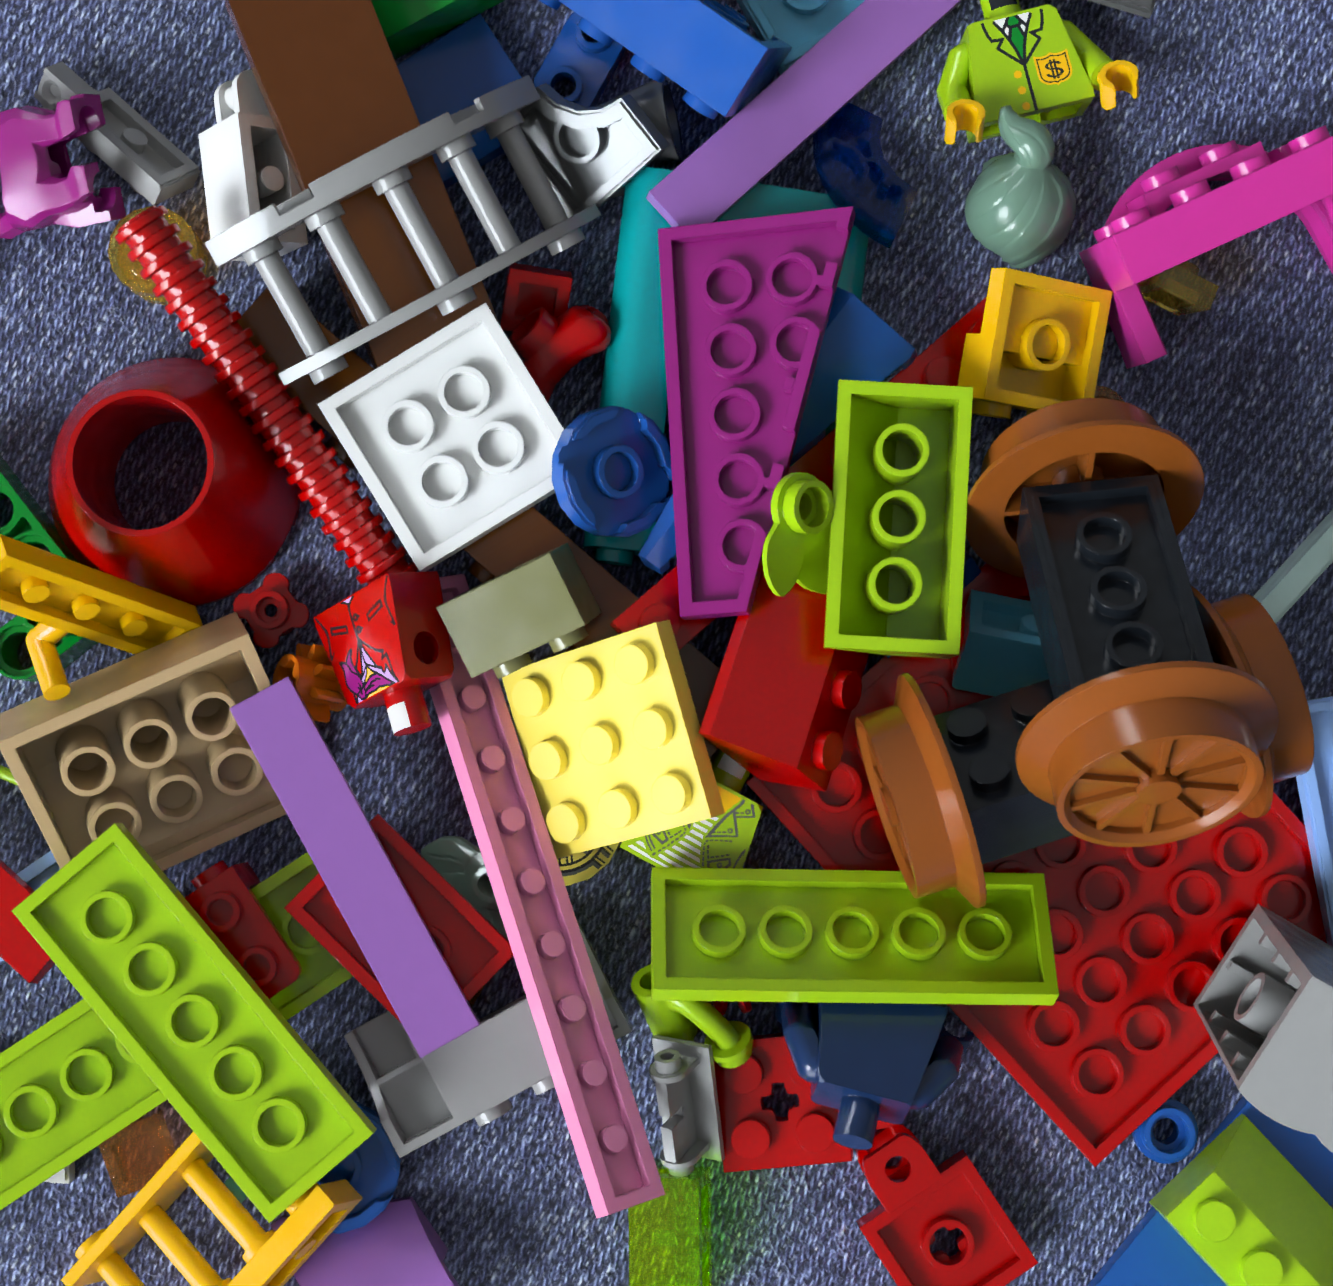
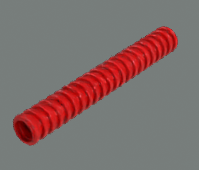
M154 205L121 226L117 230L119 233L115 236L116 241L119 245L126 243L131 249L127 254L130 261L133 263L139 261L144 267L140 271L144 280L151 278L156 284L152 292L156 297L164 296L168 301L165 310L169 315L174 313L178 315L181 320L177 324L181 332L187 330L193 337L189 342L193 349L200 347L206 355L201 361L206 367L213 365L218 373L214 375V379L218 384L225 382L230 389L226 393L230 401L237 399L241 404L242 408L238 410L242 418L246 416L251 418L254 424L250 427V430L254 435L258 433L263 435L266 441L262 444V447L265 451L268 452L273 449L278 457L275 459L274 464L278 469L285 466L290 473L286 477L289 485L297 483L302 490L298 493L301 502L309 500L313 506L309 512L314 519L321 517L325 524L321 527V530L325 535L332 533L336 538L333 547L337 552L341 550L346 552L348 557L345 559V564L348 568L355 566L360 572L356 576L360 584H370L387 573L417 572L418 568L415 563H407L404 559V556L407 554L404 546L396 547L392 542L395 538L392 529L385 531L380 525L384 521L380 513L373 515L369 509L372 505L371 499L368 496L361 498L357 492L361 487L357 480L350 482L345 475L349 471L345 463L338 465L333 458L337 455L333 446L326 448L322 440L326 436L321 429L316 432L310 425L314 420L310 413L302 414L298 408L302 404L298 396L290 397L286 391L290 384L284 386L282 381H279L274 372L278 370L277 365L274 362L267 364L262 355L266 353L263 345L255 347L250 340L254 336L251 328L243 330L238 323L242 319L239 311L236 310L231 313L226 305L230 298L226 293L221 295L217 293L214 288L218 284L214 276H205L202 271L206 266L201 258L194 260L189 252L194 247L190 241L182 242L177 235L181 232L178 224H169L165 219L169 213L164 205L158 207Z

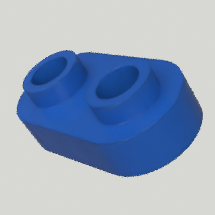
M573 12L567 19L538 70L533 84L536 88L547 83L553 88L559 81H570L576 88L571 95L563 98L585 107H595L619 65L626 48L613 40L610 46L600 42L591 43L585 40L583 37L584 32L577 26L581 16Z

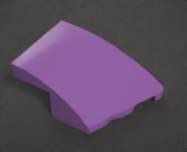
M412 1196L391 1199L386 1209L364 1227L341 1234L331 1233L294 1274L299 1286H459L443 1262L448 1248ZM281 1216L270 1225L272 1230L276 1232L289 1216Z

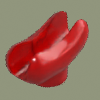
M589 305L572 306L557 318H554L543 307H538L520 321L512 331L509 341L548 403L556 384L571 368L582 359L606 350L610 344L611 329L606 316L598 309Z

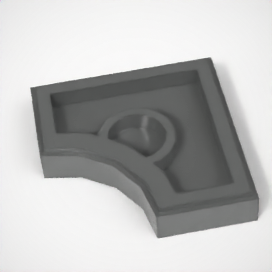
M545 83L536 87L541 99L520 110L525 120L520 127L568 218L596 204L599 210L670 146L631 94L623 96L607 106L585 107L564 99L550 85Z

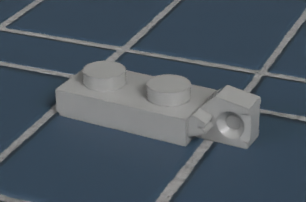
M63 61L45 67L38 89L34 94V97L44 108L56 110L58 102L69 100L71 96L77 94H100L106 124L97 130L78 137V139L90 152L96 154L128 182L135 192L142 195L154 206L194 186L200 174L199 166L111 88L108 87L101 91L93 89Z

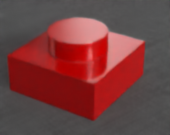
M519 263L509 265L499 325L502 330L513 331L524 317L538 307H543L554 318L568 309L573 281L572 273Z

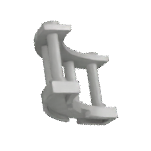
M529 75L473 100L474 105L452 115L446 112L309 183V188L276 206L273 203L204 243L217 267L243 256L248 267L255 264L307 357L305 360L278 374L284 386L306 374H309L315 385L349 367L343 356L345 353L437 305L442 316L453 312L478 298L472 285L544 246H547L551 255L554 256L586 239L580 227L601 216L596 204L569 218L567 217L520 127L525 122L520 110L541 99ZM486 130L491 140L497 138L545 228V231L523 243L520 242L471 149L477 145L472 135ZM435 153L441 163L449 162L498 254L497 257L460 277L408 183L413 178L408 167ZM373 186L377 196L383 194L386 196L435 287L434 291L393 313L341 219V216L346 214L341 202ZM304 222L310 232L318 231L369 324L331 346L278 252L283 249L278 237Z

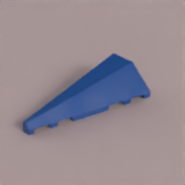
M839 287L836 288L790 466L826 437V428L836 421L839 379L882 382L900 366L904 370L908 368L917 357L915 348L856 295ZM673 494L638 554L645 566L660 574H663L670 568L669 560L676 555Z

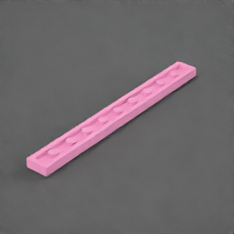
M465 574L439 577L444 603L469 590ZM449 634L454 671L451 678L430 688V694L596 1218H601L666 1194L499 679H497L493 669L471 678Z

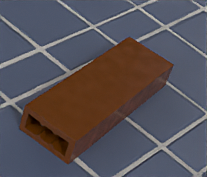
M225 0V6L301 192L309 188L308 184L420 126L371 0ZM431 155L409 166L408 169L413 178L408 183L458 276L460 277L475 269V261L433 156ZM373 186L341 202L346 213L341 216V219L392 313L435 290L433 283L384 194L377 196ZM322 241L359 331L369 324ZM480 281L472 285L478 298L453 312L442 316L437 305L364 343L374 370L485 302L498 322L483 282Z

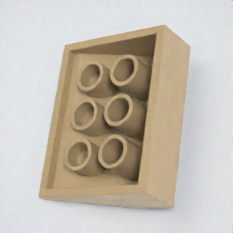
M236 612L69 683L70 693L62 699L50 701L41 695L0 713V751L60 869L114 823H123L159 868L164 871L287 814L229 709L271 686L251 638Z

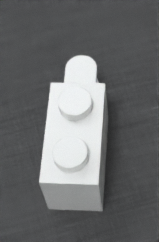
M245 70L236 75L233 81H227L217 87L214 93L217 124L198 134L210 239L273 203L277 206L301 192L252 70ZM305 222L278 237L283 246V249L278 251L280 256L308 244ZM241 256V257H239V258H237V259H235V260H232V261H245V260H244L243 256Z

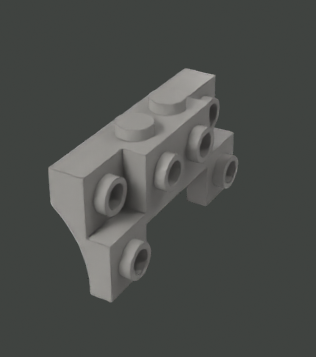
M576 918L615 1040L632 1032L633 1026L605 976L601 962ZM526 994L480 1018L479 1026L422 1058L418 1055L403 1025L389 1011L382 1013L344 1035L369 1087L380 1122L399 1158L473 1118L479 1127L492 1122L513 1108L509 1098L529 1087H532L536 1095L555 1087Z

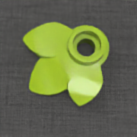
M794 472L784 476L776 485L772 495L771 515L773 525L763 544L762 563L767 584L776 596H785L795 583L809 591L827 594L830 521L833 516L834 501L832 490L809 473Z

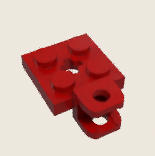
M783 1033L753 1036L752 1054L739 1067L723 1068L714 1062L725 1159L723 1160L724 1173L852 1161L853 1148L842 1146L833 1140L838 1109L819 1105L811 1100V1083L798 1075ZM784 1083L786 1092L788 1094H797L799 1098V1105L791 1106L786 1117L776 1116L774 1108H766L763 1097L772 1094L773 1084ZM878 1120L876 1130L888 1128L895 1124Z
M895 1124L875 1132L872 1148L867 1150L856 1149L859 1166L873 1192L881 1202V1205L856 1222L897 1286H1005L1038 1264L963 1149L936 1167L916 1136L904 1124ZM901 1156L900 1161L896 1165L886 1166L891 1158ZM942 1227L949 1231L958 1228L963 1232L956 1240L959 1251L950 1257L944 1250H939L934 1254L930 1251V1245L936 1240L934 1233Z

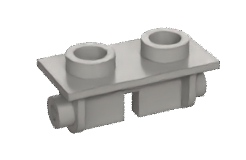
M654 1035L652 1037L654 1062L649 1067L650 1078L655 1082L659 1116H662L663 1122L661 1126L663 1149L660 1152V1159L662 1165L668 1168L672 1176L684 1177L694 1171V1165L701 1157L720 1162L725 1159L712 1045Z

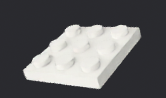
M486 302L318 403L325 418L420 572L428 571L555 493L552 484V455L564 428Z

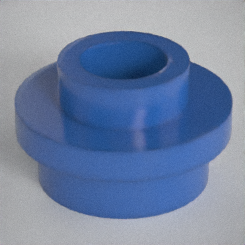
M1169 1098L1132 1132V1136L1137 1148L1146 1157L1158 1163L1170 1164L1184 1159L1191 1153L1197 1142L1198 1125L1193 1113L1187 1106L1175 1099ZM1164 1118L1171 1119L1173 1123L1172 1134L1167 1139L1157 1140L1153 1134L1155 1124Z

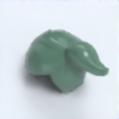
M1006 105L1000 109L998 127L1002 139L1014 152L993 157L983 163L982 172L978 175L966 197L965 218L971 233L985 248L999 255L1002 261L1008 263L1011 268L1026 269L1054 253L1067 238L1076 216V195L1068 177L1057 166L1052 164L1055 156V143L1045 125L1033 119L1020 117L1012 109L1011 105Z

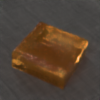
M162 1111L134 1121L98 1145L117 1198L142 1189L176 1151Z

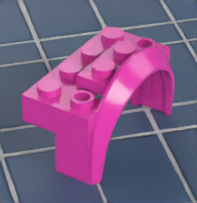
M1326 125L1289 141L1287 144L1270 152L1264 150L1261 141L1251 146L1236 144L1235 140L1225 144L1203 145L1187 149L1158 162L1140 175L1125 190L1112 208L1104 227L1093 232L1097 244L1079 252L1093 287L1113 291L1108 322L1127 369L1147 364L1168 354L1138 283L1293 212L1305 225L1333 274V136H1330ZM1208 181H1232L1214 190H1211ZM1173 204L1174 208L1166 211Z

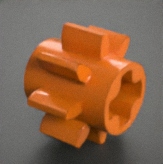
M298 643L296 645V655L286 654L279 660L273 674L272 685L286 677H290L314 721L328 723L330 722V711L338 712L346 707V699L323 645L313 643L311 646Z

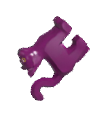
M77 94L71 96L69 100L58 102L56 110L26 105L0 111V171L2 202L5 210L4 213H0V238L12 239L23 232L57 224L81 228L127 218L121 187L100 188L99 195L94 196L93 183L95 175L99 172L98 162L72 166L66 144L73 139L97 130L106 124L100 94Z

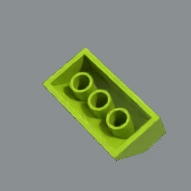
M839 379L832 483L834 511L830 521L824 648L879 655L950 659L960 655L973 387Z
M1242 1113L1149 1201L1227 1286H1333V1208Z

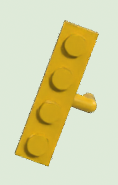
M0 534V610L38 622L28 632L26 645L46 700H59L70 693V686L55 645L68 633L136 655L203 626L197 608L194 605Z

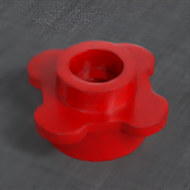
M280 573L266 575L262 586L250 594H239L233 603V611L237 613L239 618L246 619L254 631L253 640L255 644L262 648L277 646L281 636L287 635L294 628L304 627L310 617L309 608L305 604L298 602L297 598L289 591V579ZM269 605L277 607V613L273 617H269L266 614V608Z

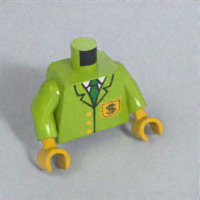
M979 0L984 20L968 25L960 43L949 51L936 90L943 117L946 121L945 143L954 144L956 131L966 130V136L970 144L1001 136L998 118L1001 107L1011 105L1012 109L1020 117L1033 119L1046 125L1082 116L1095 97V89L1100 91V104L1102 108L1111 110L1116 107V91H1126L1132 95L1133 99L1139 97V71L1132 62L1126 60L1113 61L1070 20L1061 19L1057 8L1051 4L1021 10L1019 0Z

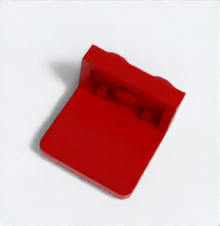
M222 860L191 880L196 890L186 896L185 899L268 999L299 979L302 972L301 964L251 890L261 881L248 862L228 867L225 861Z

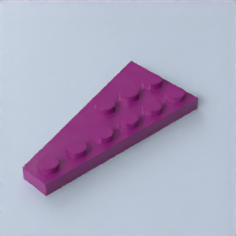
M854 206L658 229L680 617L684 620L751 614L763 568V544L773 525L771 515L772 495L778 482L788 474L856 216Z

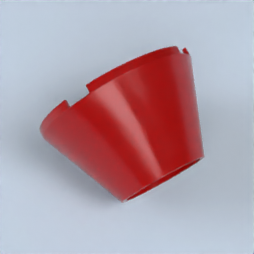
M159 358L128 366L108 376L84 395L65 420L52 451L48 477L49 503L58 534L80 564L196 607L217 602L241 591L271 566L276 560L274 557L285 542L291 527L295 525L301 502L298 493L302 491L297 483L289 485L286 477L290 473L285 466L278 469L274 464L275 459L278 457L273 449L266 452L262 447V444L266 441L261 433L257 435L252 433L250 427L254 424L249 416L245 418L240 416L238 410L242 408L241 404L237 399L232 401L228 399L226 393L230 389L225 382L220 384L216 382L214 375L218 372L213 365L206 367L201 360L192 358ZM167 422L196 424L203 437L207 451V472L198 497L181 516L165 525L151 529H133L123 517L115 496V473L123 452L139 434L153 426Z

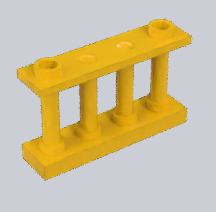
M192 1132L107 1228L92 1234L80 1245L75 1253L78 1261L61 1281L65 1286H85L104 1280L109 1286H145L123 1258L147 1233L191 1286H284L363 1198L346 1179L320 1185L316 1183L286 1209L290 1216L276 1232L274 1230L266 1232L209 1167L208 1163L214 1156L197 1135ZM188 1186L194 1190L245 1250L242 1258L247 1264L233 1279L226 1278L223 1280L165 1212Z

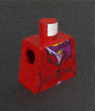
M437 571L387 573L313 617L316 629L347 704L354 709L386 706L394 736L416 733L432 725L423 692L451 678L454 671L449 632L436 608L444 603Z

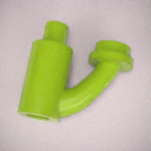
M651 964L641 968L633 976L631 989L653 1036L660 1035L695 1042L694 1037L699 1028L707 1035L704 1044L712 1045L713 1060L723 1068H736L750 1058L753 1035L745 1023L728 1021L708 1001H652Z

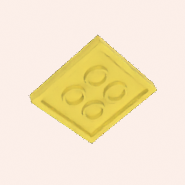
M670 620L655 622L528 664L502 677L524 759L557 859L713 818L725 813L703 736L699 734V720Z

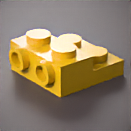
M991 268L981 333H966L957 385L973 387L972 414L1010 419L1012 408L1024 410L1026 415L1056 403L1082 398H1094L1113 291L1011 268Z

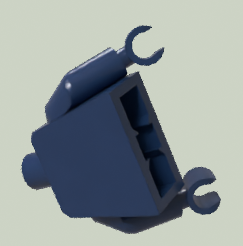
M776 1002L774 1011L775 1018L782 1024L783 1036L798 1075L811 1083V1100L816 1104L838 1109L833 1140L842 1146L859 1150H867L873 1147L878 1120L892 1124H902L910 1109L919 1110L929 1107L958 1078L961 1064L974 1038V1033L967 1030L964 1037H956L948 1033L944 1027L948 1008L932 1004L815 1003L814 1006V1003Z

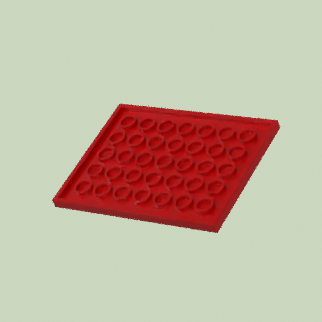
M987 563L979 568L981 573L963 589L960 651L964 641L965 607L971 589L1031 601L1025 578L1004 573ZM959 655L950 659L891 656L888 659L886 656H883L862 675L861 697L857 706L851 710L842 739V758L837 768L832 771L826 792L762 781L754 775L745 782L824 870L900 871L869 785L859 748L855 718L893 706L897 679L903 673H909L914 678L933 716L994 697L955 689L952 686L953 672ZM1273 791L1271 808L1266 815L1259 818H1250L1239 812L1224 823L1186 839L1144 847H1113L1091 843L1072 835L982 864L984 872L1044 873L1059 996L1053 1006L946 1005L974 1033L976 1038L1086 1159L1096 1167L1218 1053L1193 1004L1257 904L1262 905L1327 943L1305 825Z

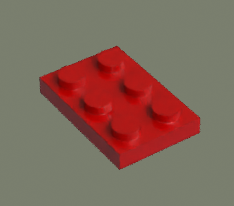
M377 814L370 821V824L465 997L469 1001L513 956L510 943L380 814ZM318 873L284 909L400 1022L321 875Z

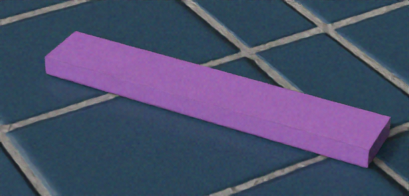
M865 0L651 189L646 199L671 227L718 221L949 14L961 0Z
M286 677L229 708L420 1058L479 1026L478 1018L291 678Z

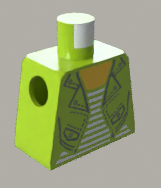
M719 749L711 765L725 813L702 821L622 841L620 848L655 867L743 868L763 806L739 794L750 772Z

